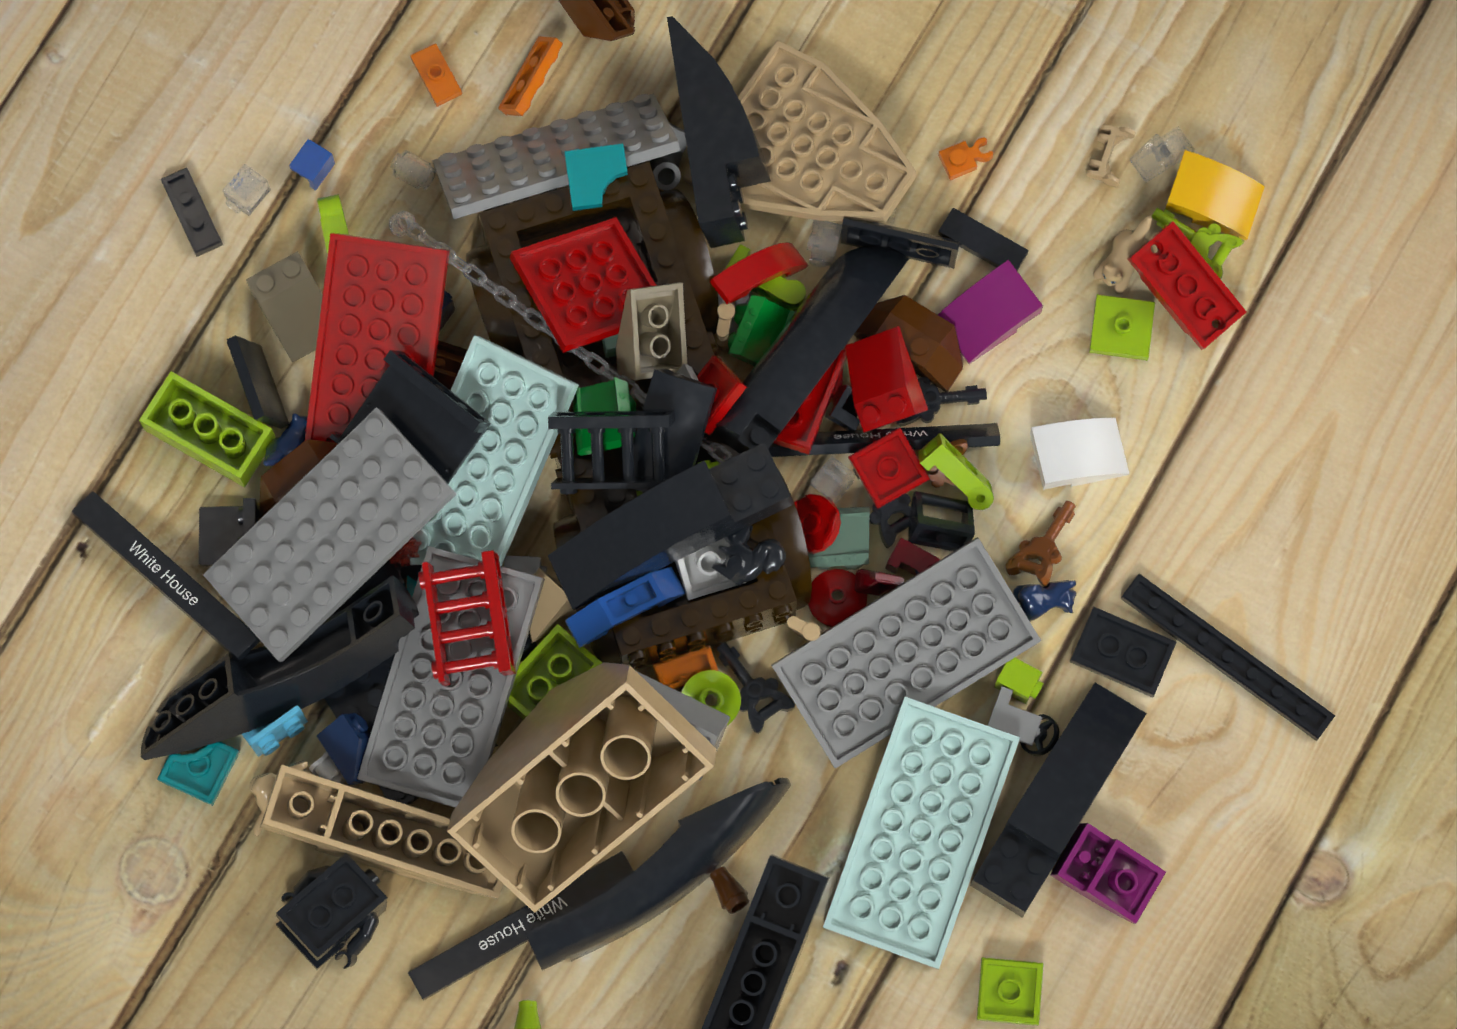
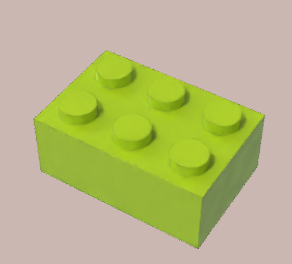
M557 624L519 665L507 706L524 720L552 688L602 664V662L584 646L579 648L574 637Z

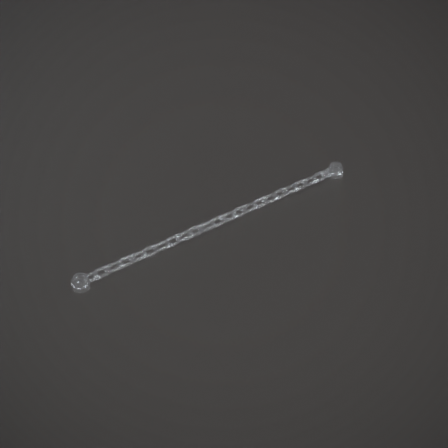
M401 211L391 216L389 228L395 236L404 237L408 235L413 240L422 242L427 247L450 250L451 255H449L448 264H452L462 271L463 275L475 285L482 286L492 293L494 298L505 307L512 308L521 314L524 320L535 329L543 330L554 338L555 343L559 345L552 332L547 329L548 325L541 313L522 304L512 292L503 286L496 285L478 267L466 263L445 243L437 242L426 234L425 229L416 223L414 216L409 212ZM402 219H405L407 227L403 224ZM415 228L421 231L417 236L412 233ZM472 269L481 275L478 281L468 274ZM502 291L512 298L508 300V303L498 296L502 294ZM534 314L542 321L536 324L529 317ZM583 347L567 351L574 353L584 360L585 364L597 374L604 375L611 381L614 380L612 375L627 381L634 387L629 392L632 398H636L645 404L647 394L640 390L633 380L625 375L618 374L610 368L608 363L593 352H588ZM594 358L603 364L599 369L590 363ZM705 436L703 437L704 442L701 443V447L706 449L713 459L722 463L733 458L731 452L722 445L710 441ZM717 448L726 454L723 459L713 453Z

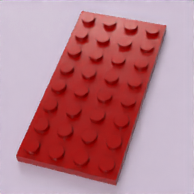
M330 233L305 440L335 442L330 438L331 434H342L390 366L383 360L390 350L402 351L434 377L450 250Z

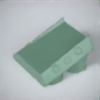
M869 506L837 508L841 519L839 534L833 544L826 550L816 554L808 553L810 568L828 569L831 566H844L847 569L857 570L863 565H869Z

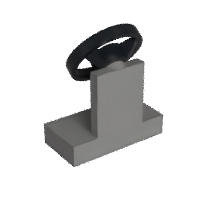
M1002 686L987 726L1020 737L1019 742L1022 748L1030 755L1041 756L1051 751L1059 739L1060 731L1057 722L1048 715H1036L1009 705L1013 690ZM1053 724L1054 734L1052 740L1043 748V741L1047 737V730ZM1034 742L1038 751L1029 750L1026 744L1032 746Z

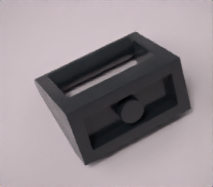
M914 491L908 529L909 542L954 552L972 541L975 535L973 508L968 501ZM923 504L962 512L961 523L924 516Z

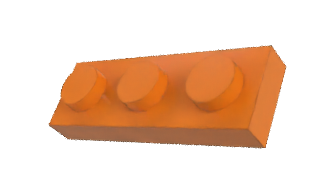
M539 36L498 107L505 115L523 116L530 108L534 95L544 83L548 70L557 60L558 53L563 46V43L556 37Z

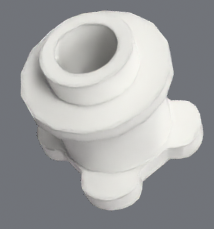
M327 752L309 767L313 775H318L340 784L346 781Z

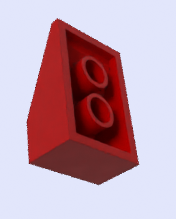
M899 326L845 346L853 402L864 433L928 410Z

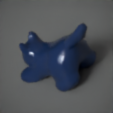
M292 414V420L287 429L280 437L273 439L267 446L265 460L263 461L264 466L277 464L305 441L308 416Z
M1076 580L1049 582L1044 587L1040 584L1018 585L1014 589L1013 595L1030 622L1054 607L1063 609L1065 613H1073L1072 606L1074 605L1076 591L1071 588L1076 586Z

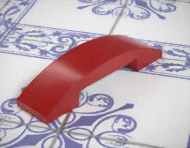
M779 243L757 251L738 261L712 278L710 283L728 305L747 296L757 286L784 274L786 277H789L806 269L809 265L792 243Z

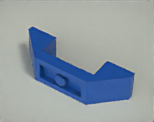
M672 567L651 572L595 600L566 619L565 622L580 648L606 635L611 628L656 605L661 607L685 595L686 592Z

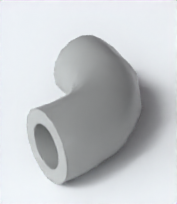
M671 123L669 124L678 139L681 151L650 160V166L657 186L664 191L671 190L679 184L681 179L679 163L687 146L684 130Z

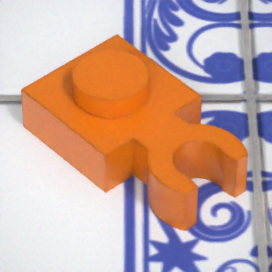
M979 138L970 148L966 141L939 151L938 156L950 180L977 170L975 161L988 162L993 158V151L982 153L979 150L980 147L987 145L986 138Z

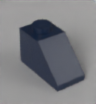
M357 713L342 714L316 735L348 785L364 783V781L358 780L357 777L371 735L367 730L368 725L366 721Z

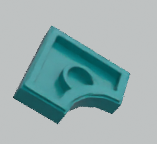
M623 143L564 151L573 211L602 207L603 195L608 185L616 178L628 175Z
M219 741L206 745L195 753L169 755L157 780L213 806L240 751Z

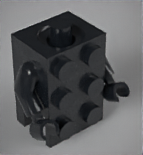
M345 853L331 866L326 865L307 871L294 886V891L282 895V902L287 901L291 896L293 899L276 912V916L280 920L276 923V926L316 970L334 955L335 960H339L344 954L348 957V963L343 967L346 969L355 965L357 955L371 941L379 924V916L386 911L388 897L377 886L380 883L378 876L371 869H367L364 872ZM345 945H347V949L340 951Z

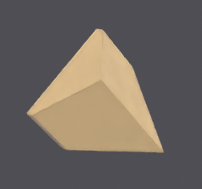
M538 568L534 573V576L542 577L545 581L530 627L532 643L548 635L557 624L561 627L567 625L565 620L577 613L576 610L572 609L560 582L541 568Z

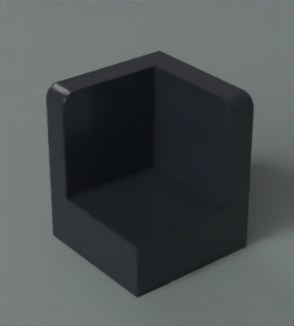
M840 385L824 417L847 431H856L860 421L857 418L858 415L853 402L852 387Z

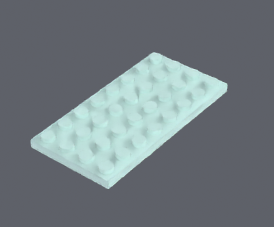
M474 335L451 391L491 424L448 484L457 495L390 559L404 566L422 565L427 548L430 546L482 561L481 552L494 550L499 555L500 566H502L558 435L557 429H548V416L553 412H568L579 385L491 341Z
M904 697L823 928L939 970L1020 737Z

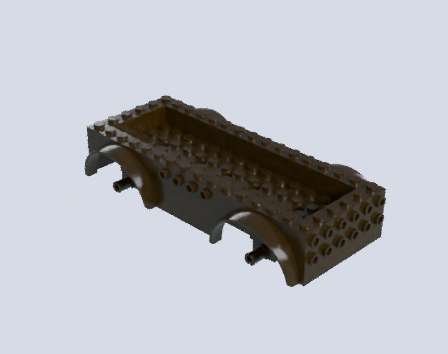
M649 162L627 167L628 175L616 178L609 184L603 195L602 207L573 211L570 189L567 186L546 191L534 197L513 201L511 204L490 208L479 213L485 245L466 253V263L475 299L491 342L578 384L579 388L612 381L614 377L627 381L629 394L636 402V411H643L652 378L633 380L618 376L617 368L613 367V364L617 363V356L605 358L602 340L563 353L510 260L511 251L617 217L655 284L683 283L687 365L693 368L697 376L714 355L712 349L717 347L713 335L717 331L719 320L717 309L719 302L718 293L710 283L711 279L715 276L703 232L694 210L682 192L676 189L659 192ZM573 400L568 409V412H574ZM575 432L573 433L575 478L593 477L592 454L583 456L577 454ZM558 433L549 455L551 459L555 458L558 468L555 469L557 478H562L561 434ZM704 433L695 465L704 460H710L711 463L716 461L722 463L740 453L715 434L711 433L709 435ZM621 447L604 451L605 477H623ZM781 475V477H782V479H783V481H784V483H785V485H786V487H787V489H788V486H787V484H786V482H785L783 476ZM578 489V493L566 494L572 514L561 518L553 524L557 549L596 521L636 498V490ZM795 504L752 524L753 530L747 542V545L753 549L760 541L765 539H775L780 542L785 549L786 559L777 572L772 571L770 574H766L762 571L757 578L741 585L688 600L685 594L661 607L656 605L611 628L606 635L590 642L596 658L602 663L627 664L636 671L651 666L653 663L672 659L688 651H698L709 644L712 647L785 624L789 617H796V610L810 603L812 581L806 541ZM675 562L661 568L665 569L668 567H672L682 585V581ZM590 602V603H588V604H586V605H584V606H582V607L576 609V611L579 612L580 610H582L583 608H585L586 606H588V605L591 604L592 602Z

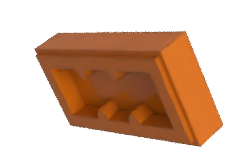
M436 43L410 55L436 107L462 95V90Z
M710 644L698 651H688L672 659L653 663L658 682L672 689L683 687L693 675L701 671H719Z

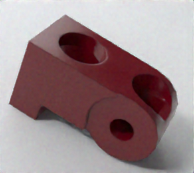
M900 538L887 561L885 569L896 574L897 570L901 568L915 576L940 559L913 543Z

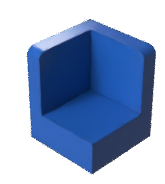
M308 139L289 166L292 171L307 179L310 187L316 191L335 165L332 153Z

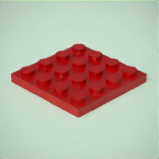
M617 217L511 251L510 254L511 262L563 353L619 334L627 290L656 286Z

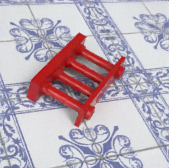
M494 550L481 552L482 561H478V565L434 572V568L429 562H422L423 571L419 572L418 576L421 589L426 590L436 660L431 662L434 679H438L439 683L443 686L450 685L449 674L492 666L494 669H499V672L504 676L516 674L499 555ZM480 577L486 581L487 591H483L482 595L438 602L436 584ZM484 606L485 609H490L491 620L487 621L485 625L445 632L442 630L440 614ZM488 636L490 639H494L496 650L491 651L489 655L447 662L445 644Z

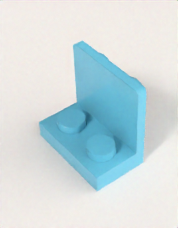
M297 705L274 722L242 735L258 757L262 754L267 756L277 750L280 746L279 742L287 736L293 738L302 732L305 728L304 724L308 721Z

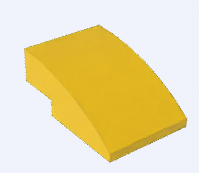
M1185 150L1165 209L1192 218L1191 223L1207 228L1210 224H1219L1222 233L1247 240L1265 186L1229 166Z

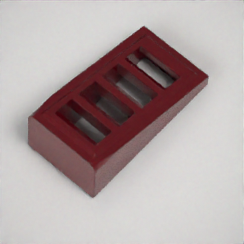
M858 569L856 571L854 591L881 597L903 584L904 578L883 572Z

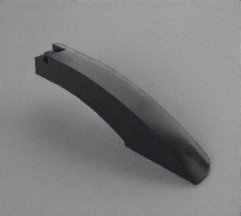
M866 246L848 251L835 260L742 382L747 388L724 418L716 424L717 427L712 433L740 454L764 442L769 449L909 258L889 248Z
M392 575L346 608L330 616L283 662L278 661L266 646L251 650L240 662L230 653L226 654L181 685L162 703L156 711L159 715L155 718L153 727L148 726L145 731L141 745V758L149 760L168 756L238 736L274 722L297 705L300 709H303L340 690L399 651L397 640L405 637L410 631L415 629L414 618L419 615L412 596L405 586Z
M778 778L774 781L776 785L772 781L760 783L678 820V830L658 851L618 884L583 906L525 932L541 970L568 958L572 962L625 936L657 917L688 895L710 877L714 870L720 868L759 828L790 788L791 783L789 779Z

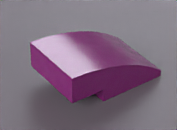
M1007 260L967 289L938 315L955 325L960 353L967 363L971 364L1017 333L1018 328L1038 316L1042 312L1043 305L1011 262Z
M1080 823L1050 876L1106 910L1136 924L1166 871L1118 839L1110 838L1089 823Z

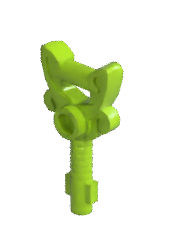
M1156 208L1151 218L1158 221L1156 225L1164 228L1165 225L1174 221L1213 271L1222 279V264L1231 250L1240 247L1244 240L1238 236L1221 234V227L1216 223L1210 224L1208 228L1202 227L1196 232L1175 219L1176 215L1165 209L1162 211ZM1221 241L1222 244L1211 260L1208 257L1211 245Z

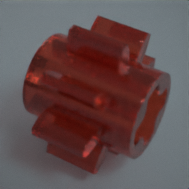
M412 537L390 558L389 563L398 564L400 562L402 566H409L411 558L420 557L418 550L422 542Z

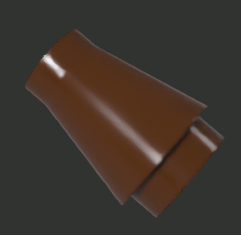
M724 866L710 874L722 909H726L729 914H733L748 905L750 901L747 897L748 892Z

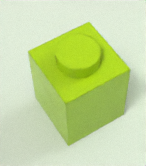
M1013 658L1005 664L996 680L994 688L1001 690L1003 686L1013 690L1011 697L1027 704L1030 697L1036 699L1044 684L1039 681L1042 672L1017 658Z

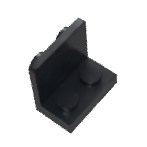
M243 498V506L200 507V566H212L259 521V505L255 498Z

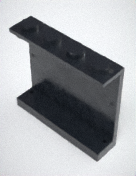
M390 350L383 359L390 366L342 434H331L330 438L338 445L377 407L449 484L491 423L405 353Z

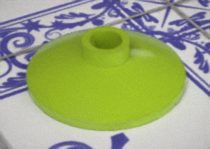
M701 671L693 675L682 689L681 693L707 705L705 699L708 695L716 696L717 703L709 707L730 716L727 726L736 718L740 710L741 695L737 684L732 678L720 671Z

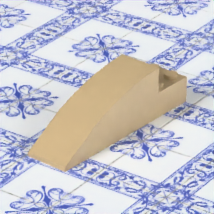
M280 766L260 828L316 845L315 850L339 858L347 853L356 863L452 889L499 899L503 883L447 832L450 822L449 818L288 766Z

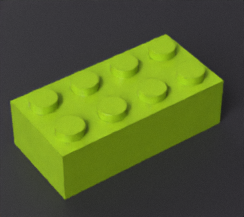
M172 371L139 420L146 432L244 488L265 457L267 446L276 438L272 428L255 420L253 417Z

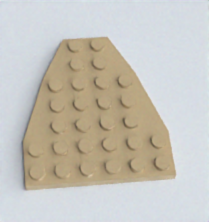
M778 40L738 96L764 155L771 180L770 182L741 188L744 203L740 205L743 209L819 221H843L844 217L869 222H886L917 177L916 170L883 123L825 63ZM689 168L683 178L686 183L693 186Z

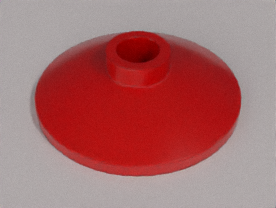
M831 569L819 574L812 581L811 600L808 607L812 615L820 623L833 627L866 606L867 594L854 591L855 574L844 569ZM840 591L843 594V598L835 600L832 597V593Z

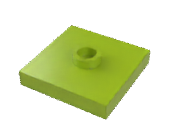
M1097 294L1089 353L1148 361L1155 302Z
M982 957L977 1020L1038 1026L1043 963Z

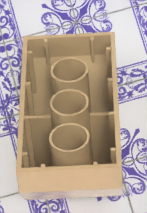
M604 662L552 688L484 765L452 812L447 832L535 913L711 770L715 765L717 749L630 665Z

